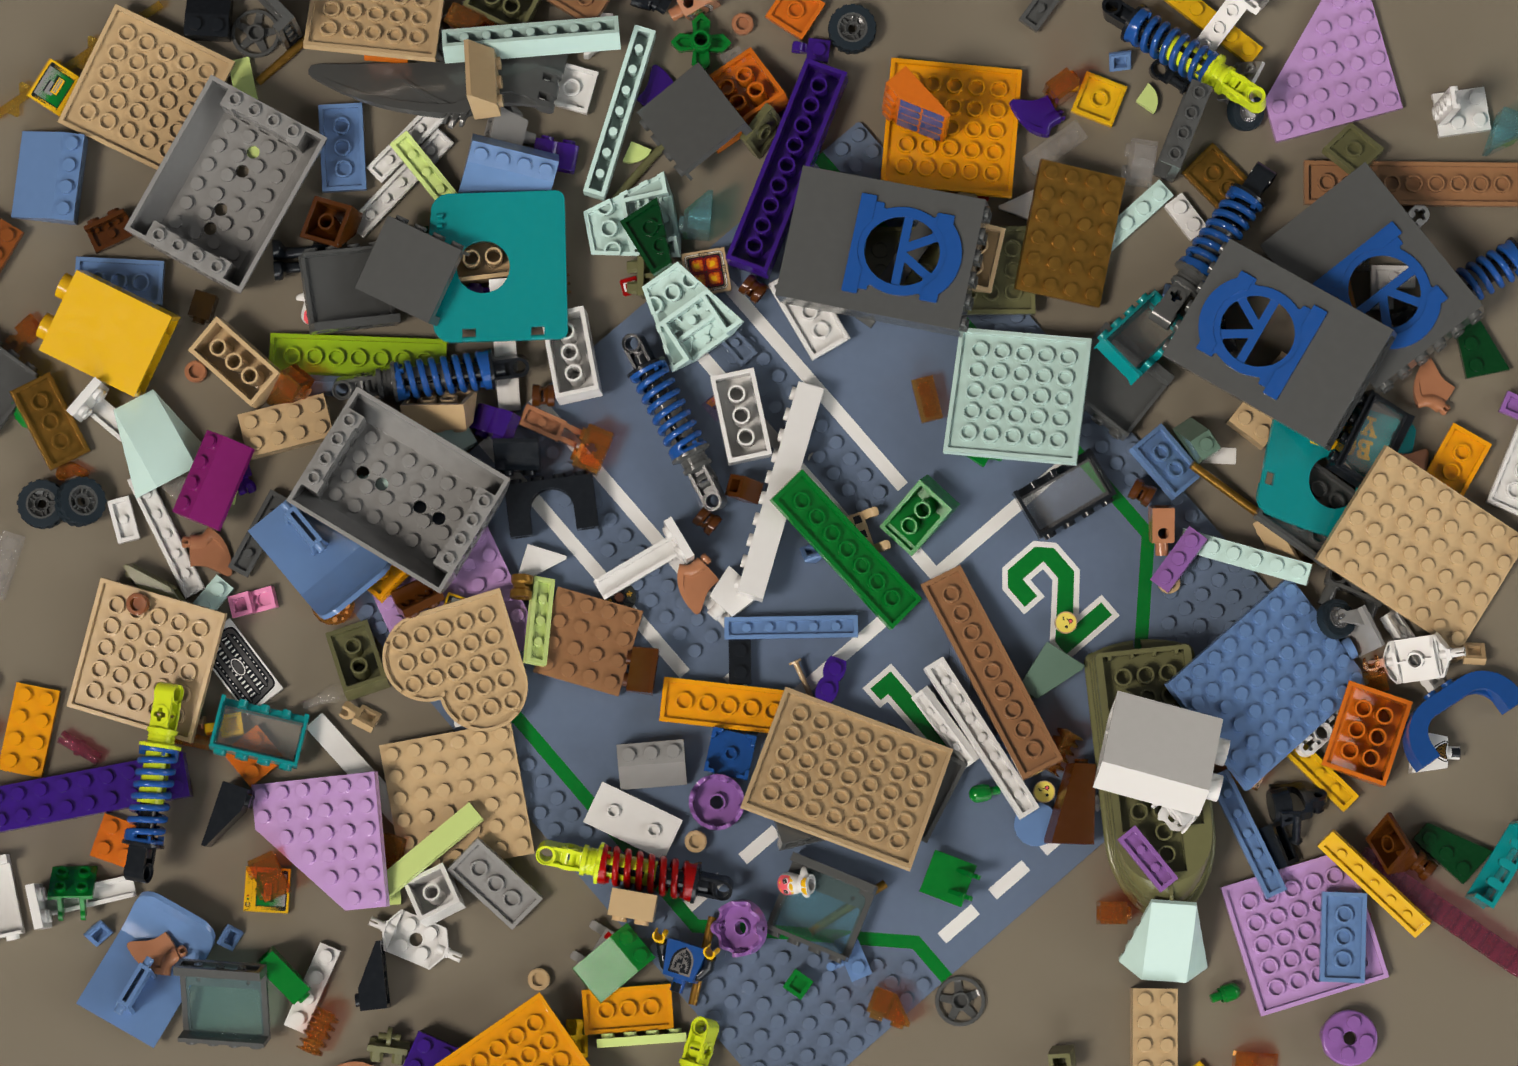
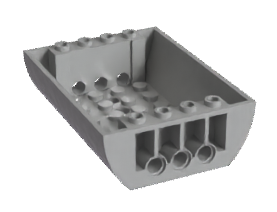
M210 75L124 229L150 247L223 287L241 294L328 138L219 78ZM255 146L259 148L260 153L258 157L252 159L248 157L247 151L250 147ZM246 166L249 169L248 175L243 178L237 175L238 168ZM220 204L227 206V213L223 216H219L215 212L216 207ZM210 223L215 224L217 228L213 235L205 233V227Z
M356 387L286 501L442 594L454 581L496 513L507 492L511 479L359 387ZM361 467L369 469V476L365 479L357 477V470ZM382 478L386 479L388 487L385 490H378L376 482ZM422 501L426 504V510L423 513H416L414 511L416 502ZM436 513L445 515V522L443 524L437 525L433 522V516Z

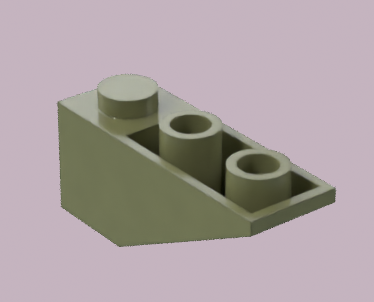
M133 563L123 566L126 570L125 575L132 583L134 582L138 588L187 601L176 585Z

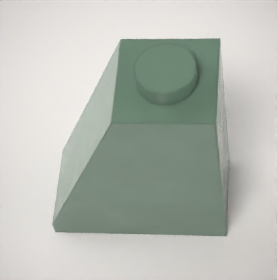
M1192 417L1172 429L1189 456L1198 464L1204 462L1221 449L1209 429Z
M1046 642L1022 679V682L1031 699L1034 698L1036 700L1081 671L1085 665L1049 642Z

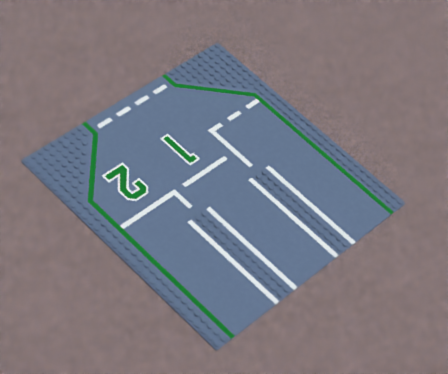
M858 122L818 155L814 167L880 180L883 147L863 124ZM905 217L885 220L876 227H903ZM914 220L913 227L918 224V220ZM739 223L709 249L724 247L725 254L727 255ZM788 232L769 279L753 274L757 277L758 282L765 283L768 286L769 283L779 278ZM728 264L732 291L714 295L744 321L738 330L758 352L742 368L720 344L696 362L672 372L668 357L663 349L660 334L655 326L654 317L651 315L646 301L594 345L603 396L559 405L555 398V407H548L546 404L534 406L582 430L581 435H575L571 431L564 429L561 435L574 440L577 443L575 448L560 441L556 442L520 425L516 429L513 438H538L541 445V473H536V476L552 479V475L565 473L566 477L575 476L574 472L587 470L588 474L592 473L599 528L577 531L573 502L569 496L558 490L542 492L533 501L531 506L533 537L510 538L505 496L488 524V528L511 577L512 574L519 573L527 544L567 556L566 560L536 575L555 579L553 601L558 587L603 599L593 581L666 538L662 528L664 527V520L669 517L673 518L694 553V560L697 557L700 558L705 553L712 560L707 566L719 580L729 566L742 576L744 568L740 567L743 554L748 555L750 547L746 546L749 534H754L756 525H752L755 513H760L762 504L745 503L727 496V504L723 509L711 511V513L720 516L723 520L710 536L704 532L701 526H696L692 523L695 516L704 506L694 490L689 476H684V469L681 464H672L668 454L671 447H666L663 444L666 436L658 435L657 431L660 426H655L652 423L655 415L647 413L649 405H644L641 401L644 394L636 392V387L640 383H632L627 377V374L633 370V367L621 343L625 335L638 333L646 338L655 358L665 356V361L670 371L662 377L664 380L670 377L675 378V383L669 385L668 388L669 390L677 387L680 388L681 392L674 397H677L678 400L685 398L686 403L682 405L683 410L687 408L691 410V414L687 416L688 420L695 419L697 421V424L692 426L693 430L700 429L702 431V435L697 438H703V440L710 444L705 452L708 458L712 460L710 466L716 473L724 493L730 474L742 475L764 483L762 491L766 492L768 483H765L768 470H773L774 462H771L772 457L728 466L716 409H714L716 405L711 407L707 404L714 397L710 376L754 367L772 455L774 449L779 450L781 442L777 441L780 428L785 429L787 422L783 420L786 407L791 408L793 400L789 399L792 386L797 387L798 381L824 388L801 469L806 472L846 517L874 506L878 508V516L866 519L873 543L876 544L884 540L890 542L891 548L879 553L922 598L892 630H889L823 558L817 563L804 562L799 548L809 545V543L786 519L763 601H754L735 617L858 615V638L751 640L752 684H743L744 686L785 690V687L807 694L794 665H789L790 662L801 658V661H799L800 667L811 688L813 697H815V689L819 680L823 677L822 672L825 662L830 656L845 660L847 665L845 674L839 682L837 696L831 704L885 724L889 722L906 732L946 746L911 697L928 686L944 709H946V704L923 669L941 657H944L949 665L950 641L928 602L921 584L961 565L1021 680L1046 642H1049L1083 665L1084 659L1089 653L1119 642L1133 640L1134 649H1141L1140 639H1163L1187 643L1193 648L1196 657L1270 592L1269 588L1254 571L1196 555L1180 577L1179 589L1172 594L1163 593L1158 588V585L1150 579L1167 556H1155V543L1149 541L1148 506L1145 507L1137 499L1132 500L1127 497L1137 478L1142 479L1146 485H1152L1157 488L1149 505H1171L1175 508V542L1168 543L1169 553L1181 538L1183 528L1187 529L1189 526L1199 533L1226 539L1184 491L1171 501L1128 451L1139 442L1132 432L1129 433L1124 441L1121 439L1117 440L1109 434V430L1105 426L1096 424L1091 419L1092 416L1086 411L1083 412L1078 455L1090 448L1117 494L1112 497L1114 501L1107 506L1102 507L1100 504L1093 508L1095 512L1090 516L1083 518L1081 515L1074 519L1076 523L1071 527L1064 529L1062 526L1055 530L1057 534L1045 541L1043 537L1038 540L1012 493L1062 464L988 459L985 466L981 467L967 456L943 453L959 337L876 321L873 327L869 328L853 316L837 314L851 339L812 361L771 290L768 288L757 304L753 303L748 295H743L738 291L751 273ZM967 315V319H969L968 328L1045 334L1030 315ZM635 337L630 342L633 349H636L638 346V341ZM531 399L529 402H527L526 404H529V405L532 406V399ZM526 404L515 414L521 417ZM487 436L469 454L495 469L493 440ZM811 453H813V455L810 457V460L808 461V456ZM1089 462L1024 498L1022 501L1041 530L1106 491ZM514 473V476L507 477L511 480L521 479L522 482L531 481V477L536 476H522V473ZM928 474L960 505L911 557L879 526L915 484ZM713 495L711 503L715 507L718 505L719 499L716 495ZM419 501L415 503L414 511L416 513H423L426 510L424 502ZM436 513L433 516V522L437 525L443 524L445 522V515ZM1165 528L1158 531V536L1165 534ZM677 557L631 584L636 593V601L632 608L643 611L634 646L657 648L660 651L653 696L626 692V686H622L619 697L534 673L535 665L523 663L528 679L527 699L521 712L511 722L529 818L548 840L572 843L581 847L587 844L590 845V848L593 847L595 849L599 848L601 842H605L609 847H612L611 852L614 846H619L620 854H624V851L630 848L632 856H636L639 850H643L583 821L602 782L620 790L616 745L684 740L687 785L621 791L683 820L666 855L668 867L673 858H678L679 869L682 868L685 860H689L693 864L700 861L702 862V871L729 876L733 880L734 887L732 895L728 900L719 901L697 896L694 904L684 901L683 898H679V896L676 899L671 898L670 888L664 897L660 896L658 885L653 895L659 896L654 922H649V926L634 924L635 919L627 918V922L618 921L621 926L628 923L656 957L652 962L662 974L663 969L660 967L656 942L652 938L656 928H658V932L661 935L664 929L669 931L665 938L667 940L668 938H674L701 947L708 916L718 919L720 914L718 909L722 905L741 899L755 903L762 910L768 922L780 893L777 886L778 878L782 873L789 871L792 864L790 858L793 852L873 885L884 880L888 887L875 895L858 936V941L872 974L851 982L845 966L834 971L826 969L827 963L832 961L828 959L830 954L822 951L820 955L808 951V945L803 943L800 946L787 942L789 937L781 934L779 938L767 934L763 946L751 955L732 957L731 952L722 950L719 947V939L713 934L710 948L712 951L717 947L720 948L719 954L716 955L714 971L702 981L697 1006L689 1004L698 1016L717 1021L719 1024L717 1038L741 1066H847L1104 842L1100 799L1097 795L1099 790L1095 788L1094 845L1048 843L1039 847L1029 846L1016 836L1014 830L1016 813L1001 790L1000 794L992 795L991 799L985 802L975 803L969 798V790L974 785L985 783L989 784V787L997 786L979 758L965 768L928 842H920L910 872L827 840L779 851L777 845L779 837L774 821L747 810L743 811L740 819L734 825L724 830H711L701 826L690 812L689 796L692 788L700 779L714 774L704 771L713 727L659 721L664 677L729 684V640H725L724 617L730 616L725 612L716 621L707 613L715 604L709 595L716 584L708 591L699 614H695L687 606L680 594L677 582L679 564L686 565L684 559L680 561ZM366 590L350 603V609L361 621L368 620L373 636L384 647L390 632L372 594ZM523 600L528 611L529 600ZM1061 612H1071L1077 619L1075 630L1069 634H1062L1055 628V618ZM524 650L520 652L522 661H523ZM629 664L627 666L626 673H629ZM1084 668L1036 700L1032 698L1041 718L1045 720L1044 724L1056 744L1063 761L1023 782L1032 796L1033 787L1036 783L1040 781L1052 783L1055 787V796L1050 802L1044 803L1050 806L1052 810L1066 764L1075 763V759H1088V763L1095 764ZM970 681L969 698L995 737L998 732ZM441 700L431 702L455 731L467 729L463 726L455 728L454 720L445 711ZM947 710L948 713H949V715H950V717L953 719V721L956 723V725L960 728V726L958 725L957 721L955 720V718H954L953 715L951 714L950 710ZM724 729L757 736L748 780L732 778L741 787L745 796L768 734ZM714 796L710 800V804L714 809H719L723 806L724 802L720 796ZM693 830L701 831L707 838L705 849L698 853L689 851L685 846V837ZM935 850L977 865L974 874L980 875L981 878L980 880L972 878L966 895L972 896L973 899L972 901L964 899L962 907L919 892ZM643 851L644 858L647 859L649 853ZM579 875L607 909L609 908L612 887L638 892L635 889V884L630 889L624 888L623 881H621L618 887H614L611 879H609V883L604 885L593 884V876ZM720 884L717 886L718 890L721 892H726L729 890L728 886H726L725 884ZM647 886L644 887L641 893L649 894L647 892ZM816 890L809 898H805L802 893L788 895L776 922V927L839 953L834 941L851 934L860 910L855 908L813 936L808 928L846 903ZM741 922L740 929L743 933H745L746 926L743 922ZM795 969L814 981L801 1000L783 988V985ZM663 974L672 984L673 977ZM686 981L683 993L679 994L688 1003L693 983Z

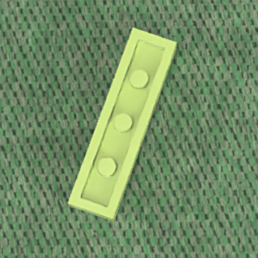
M407 130L389 144L434 201L441 195L457 193Z
M533 576V584L530 586L532 599L529 600L523 663L542 667L547 665L555 579Z
M682 1028L668 1029V1033L659 1034V1030H648L646 1035H637V1031L623 1032V1037H615V1033L601 1034V1038H597V1048L686 1042L687 1032H682Z

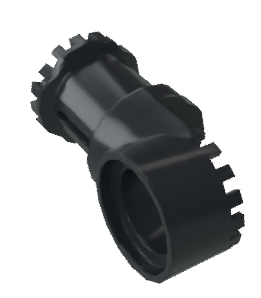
M1159 59L1155 60L1149 67L1150 76L1165 84H1171L1180 90V94L1183 95L1187 89L1186 87L1191 83L1188 77H1181L1178 71L1170 70L1168 65H1163L1165 67V74H1155L1154 66L1161 64Z

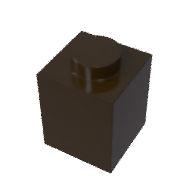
M195 289L188 311L189 317L193 318L192 322L200 325H205V322H212L219 302L217 295Z

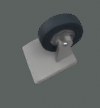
M1263 61L1236 62L1233 67L1236 68L1237 73L1245 76L1255 84L1265 63ZM1224 94L1218 96V101H1225L1227 103V118L1235 129L1251 131L1261 124L1264 110L1260 113H1252L1238 103L1228 99ZM1258 97L1251 99L1252 102H1259L1261 100Z
M1331 599L1319 607L1317 611V624L1322 633L1331 639L1349 637L1358 652L1357 658L1386 645L1366 605L1352 610L1345 601Z

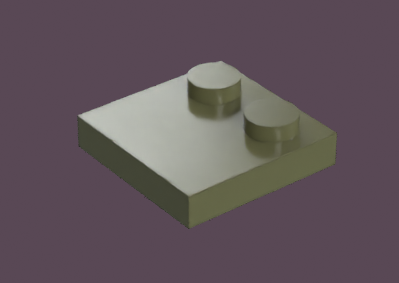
M768 103L764 104L749 124L753 131L747 136L742 132L740 139L752 155L758 159L763 156L772 144L781 121L778 113Z
M1350 122L1323 148L1322 154L1347 174H1351L1364 162L1370 166L1383 153L1384 148Z

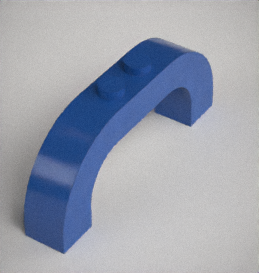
M1475 671L1465 674L1456 681H1453L1451 678L1441 685V691L1436 693L1433 690L1423 698L1426 701L1419 705L1408 717L1402 737L1405 755L1416 773L1440 756L1428 735V727L1434 717L1464 697L1473 694L1482 695L1490 699L1503 715L1518 705V687L1501 674L1491 671Z

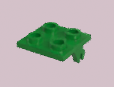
M935 850L919 892L962 907L964 899L969 901L973 899L972 896L966 895L972 878L980 880L981 876L974 874L977 865Z
M97 866L52 867L47 899L57 900L59 921H64V898H79L81 920H86V899H93Z

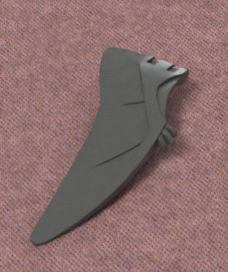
M569 54L501 59L502 70H498V72L502 76L503 88L499 90L500 94L503 95L504 106H526L536 108L543 113L552 114L555 108L554 100L557 99L560 88L558 82L561 81L562 75H564ZM445 61L311 65L308 70V74L312 79L343 95L395 112L444 118L442 123L446 125L450 121L448 125L450 129H453L459 120V127H463L467 118L473 115L466 94L465 62L445 64Z

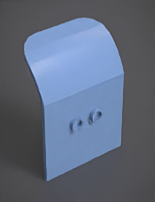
M286 500L248 530L317 615L324 620L342 611L380 580L391 567V564Z
M145 891L136 899L123 927L76 1004L154 1048L182 1003L180 976H173V967L171 976L155 974L150 968L154 960L146 956L143 963H138L128 950L127 943L131 941L152 940L167 932L176 947L180 945L186 947L188 954L182 958L206 960L215 943L216 934L209 923L158 893Z

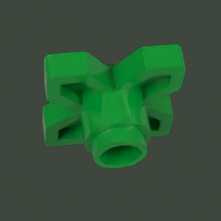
M700 13L692 20L693 33H679L671 41V45L679 53L693 52L691 66L693 67L699 62L706 70L710 66L709 52L723 54L731 46V41L724 34L710 35L711 21L703 13ZM699 41H703L705 44L698 45L697 43Z

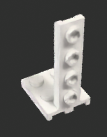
M1225 0L1197 37L1200 42L1199 49L1203 45H1207L1209 50L1216 51L1246 10L1257 15L1269 0Z
M1451 86L1445 92L1431 95L1434 106L1432 107V116L1437 124L1438 138L1491 130L1484 87L1458 90V86Z
M94 377L66 411L79 422L91 416L121 441L113 411L116 408L104 399L109 388Z
M672 517L664 520L662 531L666 538L593 581L604 600L677 557L680 561L684 559L686 564L694 560V553Z
M124 876L96 882L93 899H86L87 908L137 896L134 881L126 880ZM32 883L25 885L34 930L52 928V916L58 915L57 900L47 899L48 894L43 884ZM64 898V913L80 910L79 898Z

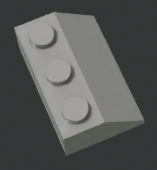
M683 739L616 745L620 790L687 785Z

